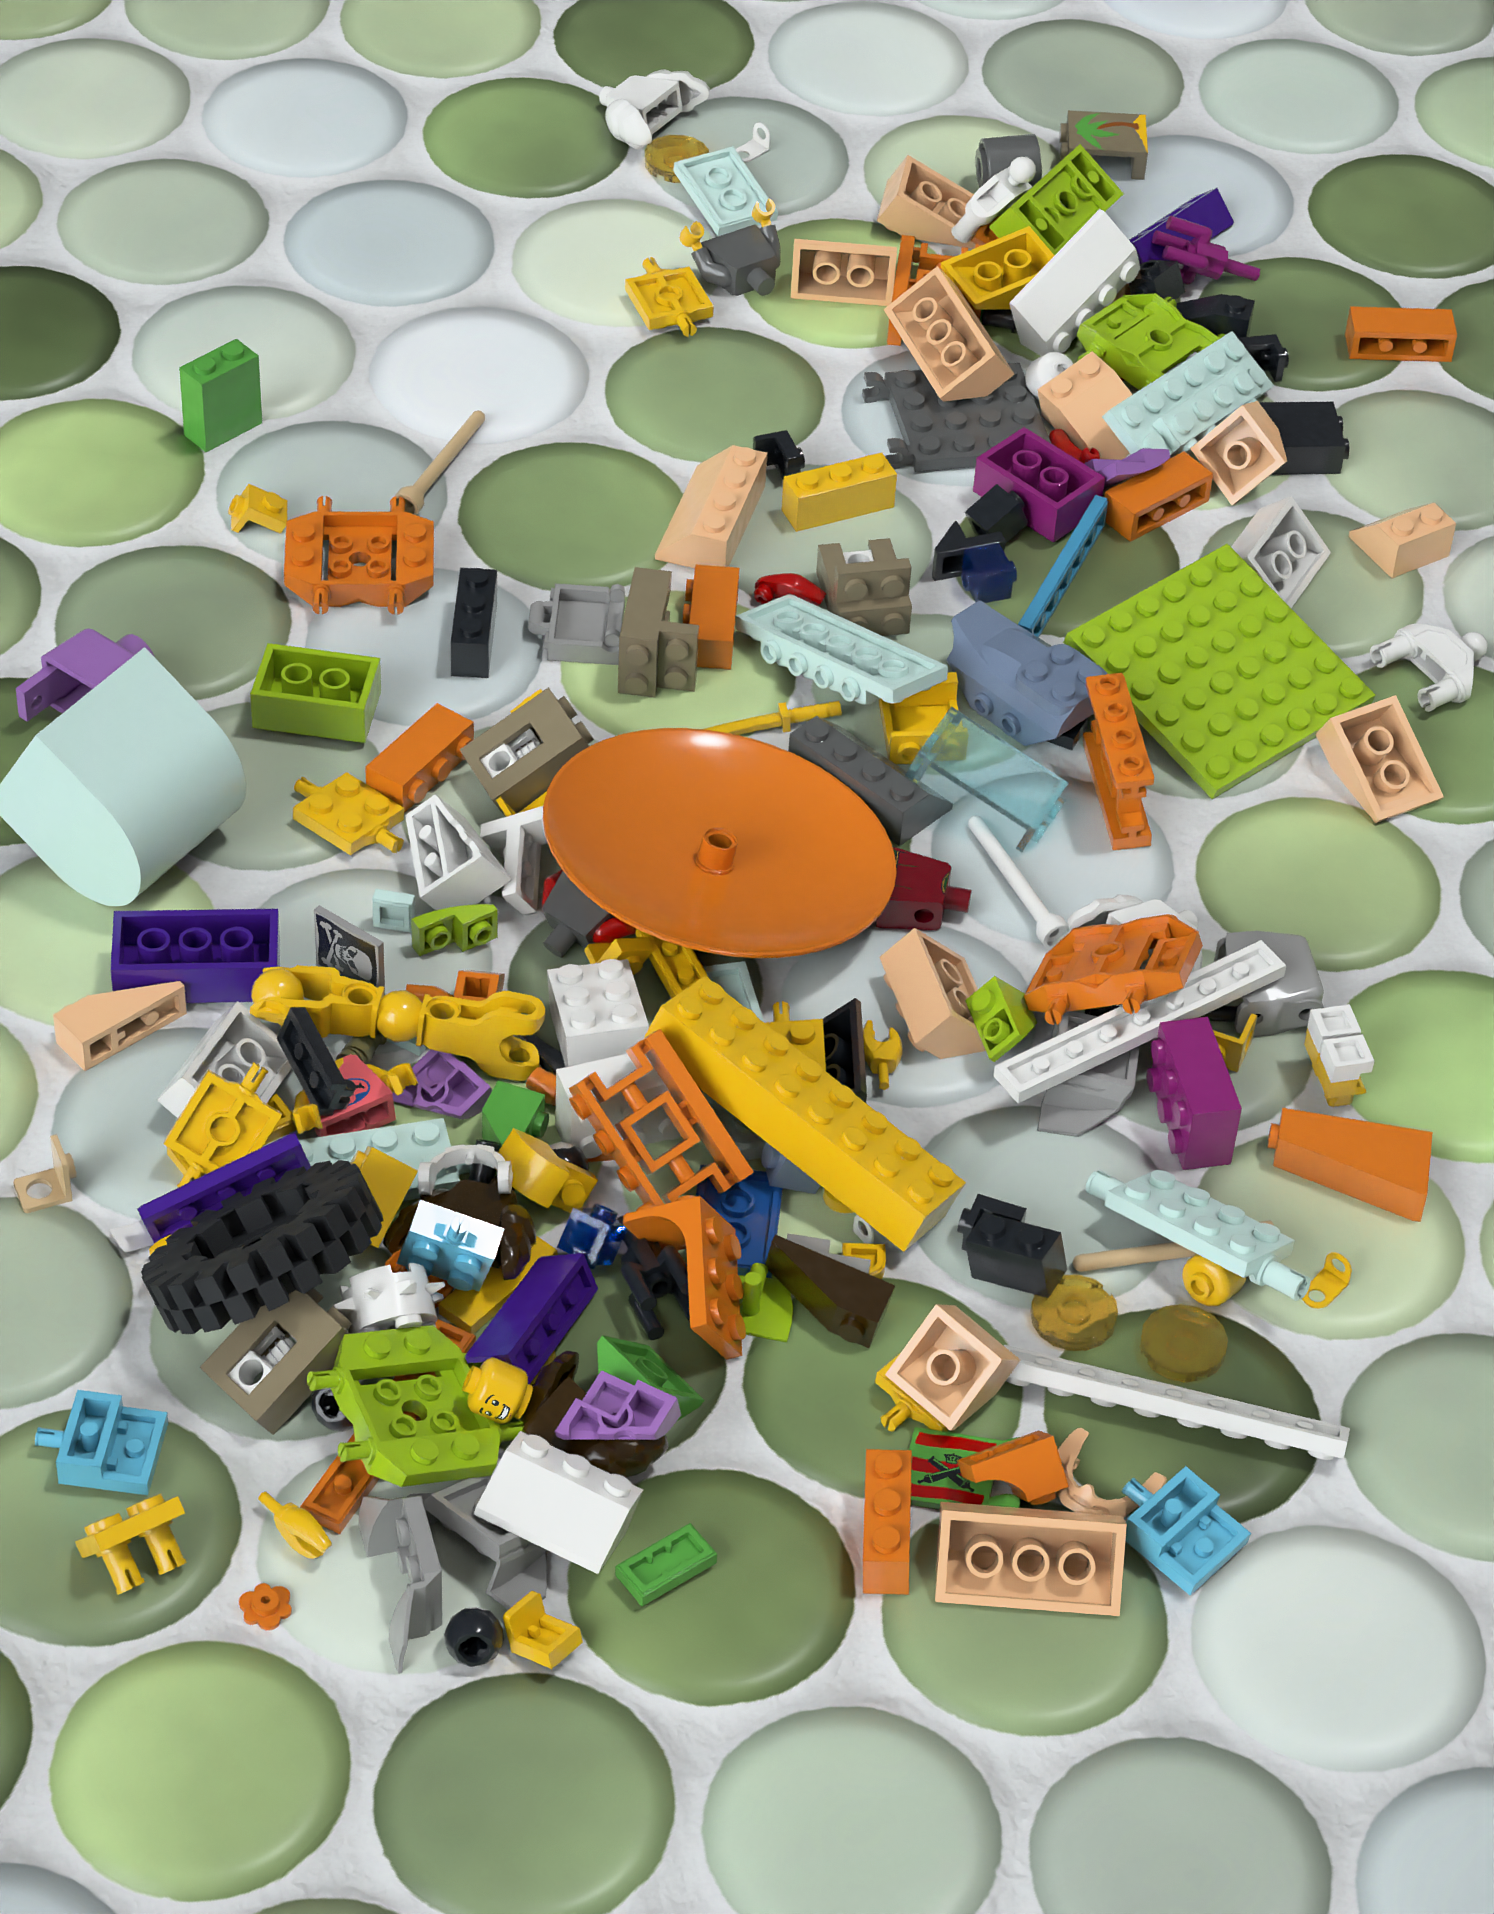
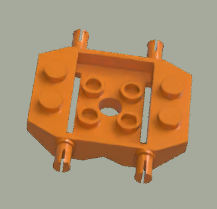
M323 496L317 499V511L286 521L284 585L310 604L316 614H320V607H322V614L328 612L329 607H341L362 602L377 607H388V611L394 615L395 607H397L398 615L403 612L404 607L434 586V521L405 512L406 502L400 496L399 506H397L396 496L390 500V512L332 511V499L326 496L324 506ZM323 540H329L328 580H322ZM392 540H397L396 581H391ZM356 563H365L366 565H364V566H355V565H353V564H356Z
M1169 914L1139 918L1120 925L1099 924L1073 928L1045 954L1024 995L1028 1010L1045 1013V1020L1051 1025H1054L1055 1021L1056 1024H1059L1066 1012L1123 1004V1009L1127 1013L1133 1014V1011L1137 1013L1142 1002L1184 988L1203 946L1199 932L1181 922L1176 916ZM1154 949L1145 969H1139L1142 962L1149 957L1148 950Z

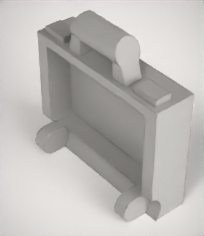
M555 583V588H551L550 601H536L530 606L528 629L533 634L545 635L544 649H548L547 660L618 665L619 636L625 610V588L619 584L612 585L609 588ZM544 614H551L550 623L543 622Z

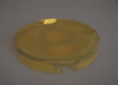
M685 135L658 137L648 144L645 149V168L656 178L657 174L664 176V181L681 183L673 171L674 162L709 153V149L703 142Z
M1079 1274L1064 1275L1049 1298L1034 1295L1030 1310L1032 1325L1039 1336L1051 1345L1068 1351H1087L1101 1346L1112 1336L1118 1318L1117 1303L1111 1293L1109 1296L1103 1290V1285L1097 1280Z
M1179 1304L1165 1306L1148 1317L1143 1324L1139 1347L1141 1353H1144V1356L1148 1359L1147 1364L1153 1371L1171 1380L1192 1382L1197 1381V1377L1206 1374L1209 1377L1219 1370L1225 1360L1228 1338L1224 1326L1214 1315L1199 1307Z

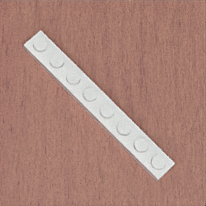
M1260 940L1190 973L1184 988L1142 1002L1137 1013L1134 1011L1133 1014L1127 1013L1122 1005L995 1065L994 1078L1017 1103H1020L1157 1038L1160 1022L1201 1017L1284 977L1286 965Z
M1004 1345L1021 1360L1006 1380L1011 1384L1028 1386L1030 1383L1048 1387L1049 1392L1059 1396L1078 1394L1091 1397V1401L1100 1406L1114 1407L1117 1404L1134 1408L1137 1414L1146 1417H1159L1161 1414L1177 1418L1180 1424L1191 1428H1201L1203 1425L1221 1429L1224 1435L1232 1438L1243 1439L1251 1436L1264 1439L1267 1445L1278 1449H1289L1293 1446L1308 1450L1311 1456L1319 1459L1332 1460L1334 1457L1344 1459L1350 1431L1348 1427Z

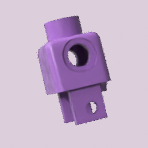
M84 629L41 657L42 669L16 688L19 717L28 722L49 705L57 711L64 713L144 647L153 656L154 654L145 641L136 635L127 634L115 643L94 629Z

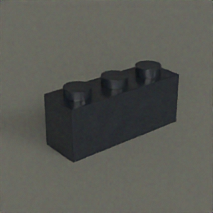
M460 567L451 635V676L489 678L497 610V570Z

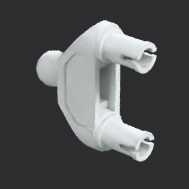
M1017 157L1008 168L994 175L980 187L966 204V213L953 226L951 232L954 238L962 243L969 242L980 226L991 223L1031 189L1032 186L1028 182L1034 178L1036 173L1034 162L1028 157Z
M1416 623L1397 630L1394 638L1373 645L1370 649V656L1374 664L1378 663L1377 667L1379 668L1405 658L1427 675L1435 684L1420 689L1418 691V701L1422 708L1425 707V711L1430 712L1450 701L1461 703L1470 698L1473 685L1474 661L1481 659L1488 648L1484 636L1477 632L1466 633L1459 639L1449 629Z

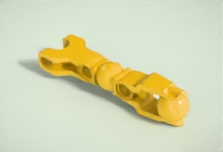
M300 965L292 968H263V973L256 979L251 990L253 1005L250 1006L251 1015L269 1022L278 1023L282 1027L290 1007H305L322 1038L327 1037L329 1034L354 1037L370 1035V1038H376L377 1031L394 1042H406L417 1037L416 1046L425 1045L431 1050L471 1058L488 1075L516 1081L527 1080L530 1074L539 1067V1053L535 1045L513 1036L533 1035L540 1029L545 1020L544 1004L540 999L531 995L504 990L492 994L485 1000L475 1001L450 996L430 997L431 995L425 994L422 1002L416 995L406 990L392 991L384 995L385 987L379 986L378 988L365 981L340 976V972L336 968Z

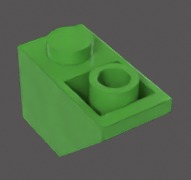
M497 1081L482 1108L483 1140L501 1143L502 1147L513 1128L535 1138H542L548 1127L549 1113H545V1094Z

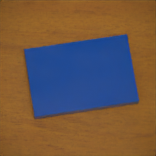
M700 1165V1170L707 1165ZM753 1170L754 1173L741 1182L735 1183L731 1188L722 1193L717 1192L708 1177L697 1184L696 1196H701L735 1228L736 1236L741 1246V1258L737 1260L738 1275L745 1276L750 1272L751 1266L754 1263L765 1265L771 1242L775 1234L777 1235L783 1188L770 1186L766 1171ZM769 1270L766 1278H772V1273Z

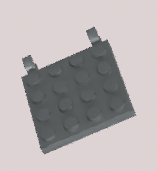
M1008 363L1015 375L988 396L944 402L939 398L922 370L885 372L884 379L877 372H864L866 386H874L873 388L862 389L864 402L873 403L880 399H889L903 440L900 438L887 439L889 452L896 453L885 456L893 469L913 465L914 471L920 472L975 467L978 456L1023 427L1051 443L1033 395L1026 386L1025 375L1020 363Z

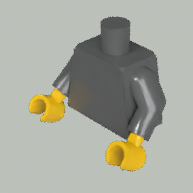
M767 200V212L760 210L758 201H756L753 207L752 217L756 222L761 223V228L755 224L701 243L700 239L704 235V227L700 222L695 221L691 225V233L687 226L683 228L679 237L680 242L686 247H692L694 252L691 255L705 281L721 286L727 292L736 296L753 290L761 296L772 292L775 287L776 269L781 263V247L776 226L771 225L770 220L775 211L773 200Z

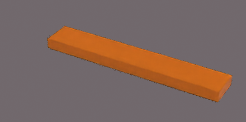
M439 1319L435 1323L436 1328L456 1344L462 1353L467 1354L476 1342V1335ZM435 1372L395 1376L393 1381L418 1379L421 1375L425 1374L437 1376ZM409 1411L403 1412L404 1414L413 1417L416 1421H421V1418L415 1413ZM354 1433L348 1442H355ZM337 1455L300 1508L307 1510L321 1526L341 1534L361 1506L363 1497L368 1496L380 1478L367 1473L362 1459L341 1462V1457Z

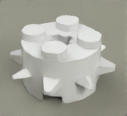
M409 1263V1271L397 1273L392 1272L390 1265L381 1266L349 1278L351 1287L340 1286L342 1302L333 1306L352 1323L349 1327L350 1334L427 1325L436 1327L435 1323L438 1318L434 1304L444 1299L443 1294L437 1293V1291L443 1288L445 1283H429L426 1269L420 1264Z

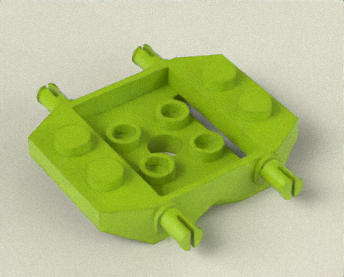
M1156 293L1123 295L1080 324L1077 337L1087 352L1080 355L1077 361L1093 351L1118 376L1138 390H1141L1166 374L1168 370L1178 363L1186 361L1187 357L1191 354L1200 352L1225 336V334L1216 336L1205 327L1186 320L1177 310L1175 299L1171 300L1172 297L1168 296L1163 299Z
M433 1325L344 1334L339 1345L334 1368L326 1371H310L307 1375V1385L310 1386L309 1389L311 1391L331 1388L340 1411L353 1424L355 1442L339 1443L338 1457H341L340 1461L346 1462L362 1459L368 1474L400 1487L492 1476L497 1465L501 1442L513 1441L524 1426L522 1421L499 1424L470 1411L467 1405L469 1393L462 1391L463 1383L472 1366L480 1368L483 1362L467 1363L466 1353H462L456 1344ZM426 1372H435L437 1376L425 1374L421 1375L418 1379L403 1381L382 1379L377 1384L361 1385L359 1380ZM409 1411L415 1413L421 1418V1421H416L413 1417L406 1415L403 1412Z

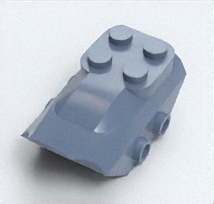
M981 600L952 618L953 649L947 658V662L952 672L957 673L958 684L969 706L980 716L985 717L1003 730L1005 734L1011 736L1023 746H1028L1055 739L1094 714L1086 688V678L1089 676L1105 675L1107 672L1079 651L1066 644L1051 646L1001 615Z

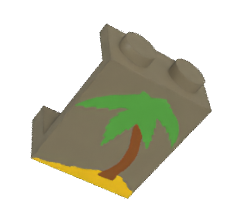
M1068 110L1067 122L1060 124V161L1081 144L1090 155L1130 157L1131 179H1145L1148 157L1146 115Z

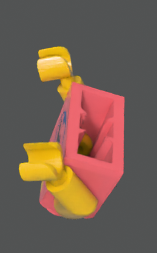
M350 1054L335 1060L343 1078L351 1080L356 1085V1090L353 1096L350 1097L348 1107L346 1109H335L332 1116H320L318 1106L310 1103L303 1089L295 1097L292 1122L297 1128L298 1134L309 1131L314 1127L317 1137L379 1128L396 1120L393 1093L398 1096L404 1092L403 1089L406 1086L419 1083L409 1063L399 1064L386 1071L372 1064H365L357 1055Z

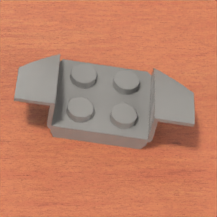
M1076 1011L1066 1012L1059 1024H1056L1055 1021L1051 1037L1054 1038L1097 1018V1016ZM1139 1046L1046 1090L1041 1103L1038 1131L1079 1137L1121 1110L1125 1101L1131 1097L1135 1086Z
M492 1476L468 1478L435 1493L408 1495L407 1497H422L429 1526L440 1520L443 1526L458 1533L474 1545L479 1553L490 1557L497 1563L485 1593L509 1610L530 1591L540 1593L542 1600L546 1598L547 1550L474 1515L475 1508Z
M366 1496L363 1497L361 1502L358 1525L367 1557L397 1552L400 1571L402 1574L408 1573L410 1584H407V1589L394 1610L389 1628V1643L397 1673L400 1674L403 1669V1660L408 1640L427 1636L430 1634V1631L442 1625V1570L421 1496L395 1499Z

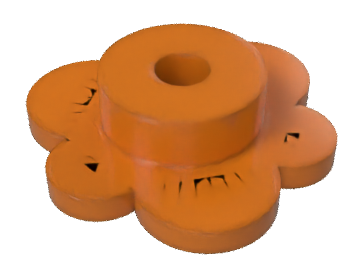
M261 1583L255 1587L254 1592H245L239 1598V1607L244 1611V1621L249 1625L258 1623L259 1627L264 1630L277 1628L281 1619L288 1618L292 1613V1608L288 1604L290 1592L282 1586L271 1588L268 1584Z

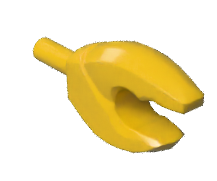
M867 1020L863 1027L865 1061L869 1069L874 1074H878L879 1088L886 1090L889 1088V1073H893L900 1063L903 1053L902 1042L898 1032L892 1027L889 1028L887 1041H877L875 1039V1031L873 1030L872 1020Z
M266 1491L260 1494L258 1500L274 1513L277 1529L286 1542L299 1554L314 1559L322 1556L332 1546L329 1537L321 1525L307 1510L296 1506L292 1502L282 1506Z

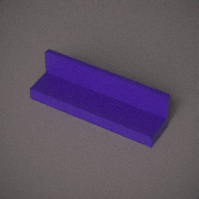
M1218 188L1191 198L1129 239V241L1136 248L1140 265L1150 260L1170 261L1162 257L1165 247L1152 243V237L1156 230L1189 241L1195 237L1166 229L1169 216L1209 227L1212 230L1211 239L1233 225L1234 221Z
M291 1133L137 1208L155 1244L160 1239L173 1234L180 1228L193 1227L190 1220L207 1209L215 1211L222 1209L221 1201L238 1192L246 1196L251 1193L254 1184L271 1177L274 1178L275 1182H278L286 1171L302 1166L307 1171L311 1165L296 1134Z
M584 1254L553 1255L538 1258L465 1355L467 1363H480L494 1357L523 1369L528 1376V1384H530L598 1290Z

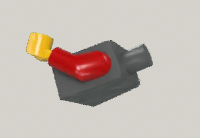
M563 870L545 879L542 912L554 930L543 944L554 955L562 958L574 942L586 948L588 944L611 943L615 939L636 934L635 927L619 920L598 906L568 878Z

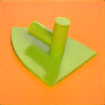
M754 1263L749 1273L745 1276L739 1275L744 1290L743 1298L739 1299L740 1315L745 1323L746 1335L787 1343L793 1315V1303L790 1292L773 1274L772 1278H766L768 1272L766 1265Z

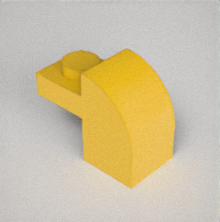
M515 1128L512 1129L498 1152L504 1157L505 1161H511L513 1172L512 1187L546 1208L553 1205L577 1215L598 1182V1179L592 1172L559 1158L547 1142Z

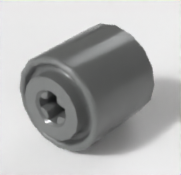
M1025 134L982 138L975 155L976 177L979 188L994 175L1008 168L1017 157H1028L1034 162L1036 173L1034 178L1028 182L1032 187L1041 180V154L1036 135Z

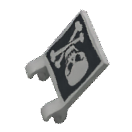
M320 905L315 908L316 966L336 968L340 972V976L365 981L378 988L379 986L385 987L384 942Z

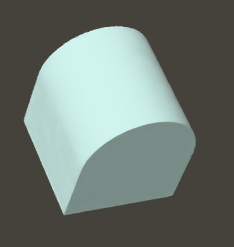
M144 647L35 735L0 784V816L75 891L100 904L123 906L131 903L240 809L246 795V781L240 759L220 726Z

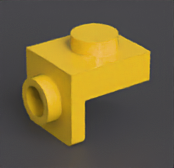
M248 484L242 494L235 495L230 503L228 514L231 515V530L239 533L245 523L250 520L281 533L286 527L287 500L281 498L276 493L267 492Z
M648 937L619 938L606 944H588L584 949L590 964L601 963L608 959H628L633 976L642 969L643 963L654 951Z
M530 1591L503 1615L511 1652L550 1669H553L583 1643L580 1628L546 1614L541 1594L535 1591Z

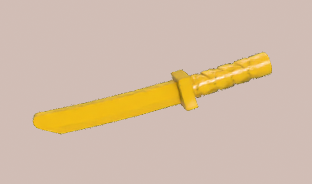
M838 700L788 710L786 702L778 703V712L733 721L705 728L704 730L741 735L782 726L783 733L790 732V723L809 721L815 716L820 718L841 716V704Z

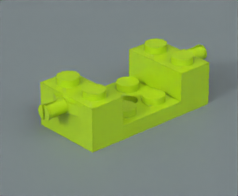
M1079 144L996 219L989 228L998 238L1030 226L1050 251L1056 255L1099 209L1105 212L1124 193L1083 146Z

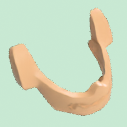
M1077 1428L1069 1434L1058 1449L1069 1487L1057 1491L1061 1503L1074 1512L1126 1517L1140 1507L1128 1496L1112 1500L1102 1499L1095 1495L1094 1487L1091 1484L1078 1486L1073 1480V1472L1080 1463V1459L1077 1456L1089 1435V1432L1083 1428ZM1154 1472L1142 1486L1152 1494H1155L1166 1484L1167 1478Z

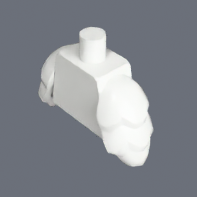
M664 69L652 72L646 77L630 76L616 88L605 86L600 92V103L607 106L605 119L612 135L635 149H642L645 145L652 142L651 135L680 112H690L694 106L704 102L708 98L710 88L706 82L693 77L688 71L670 72Z
M1130 895L1095 899L1091 904L1075 911L1067 919L1071 931L1073 928L1099 924L1120 925L1139 918L1169 914L1176 916L1181 922L1195 930L1198 928L1197 917L1190 910H1183L1177 913L1161 900L1154 899L1143 902L1137 897ZM1154 949L1148 950L1149 957L1142 962L1139 969H1145ZM1202 950L1200 951L1197 957V960L1192 968L1191 973L1198 969H1201L1202 967Z

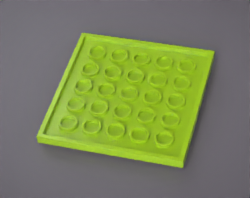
M1228 543L1066 634L1063 641L1064 644L1076 649L1099 665L1107 674H1124L1137 721L1211 799L1216 798L1316 738L1315 734L1330 718L1372 704L1376 696Z

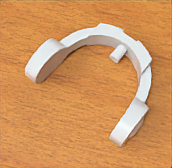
M481 1144L447 1147L445 1152L435 1156L430 1162H420L418 1187L420 1195L432 1194L436 1176L444 1167L447 1169L464 1163L467 1165L479 1163L492 1168L495 1167L498 1171L499 1194H510L512 1190L513 1172L511 1161H505L504 1157L495 1152L494 1147Z

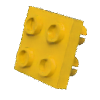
M161 1493L127 1507L126 1511L129 1517L123 1520L120 1513H116L84 1527L87 1536L75 1541L82 1558L96 1554L97 1558L102 1556L117 1589V1595L145 1582L127 1545L131 1543L130 1539L137 1535L139 1538H145L157 1565L159 1575L187 1563L169 1526L173 1523L172 1519L185 1514L178 1496L164 1501Z

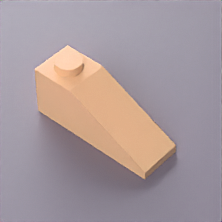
M180 981L87 995L53 1014L56 1043L84 1071H87L187 1014L185 985Z

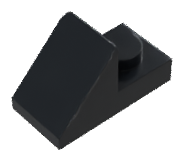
M957 521L953 522L934 549L933 580L938 581L1003 569L1005 538L1001 532L966 538Z

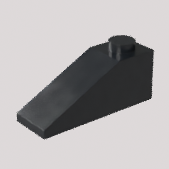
M1218 294L1176 303L1177 310L1186 320L1205 327L1216 336L1220 334L1226 335L1233 331L1237 338L1249 337L1255 300L1245 299L1237 295Z

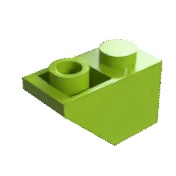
M996 976L992 977L965 1000L987 1055L993 1062H996L1024 1039L1037 1024L1033 1011L1028 1010L1024 998L1025 993Z

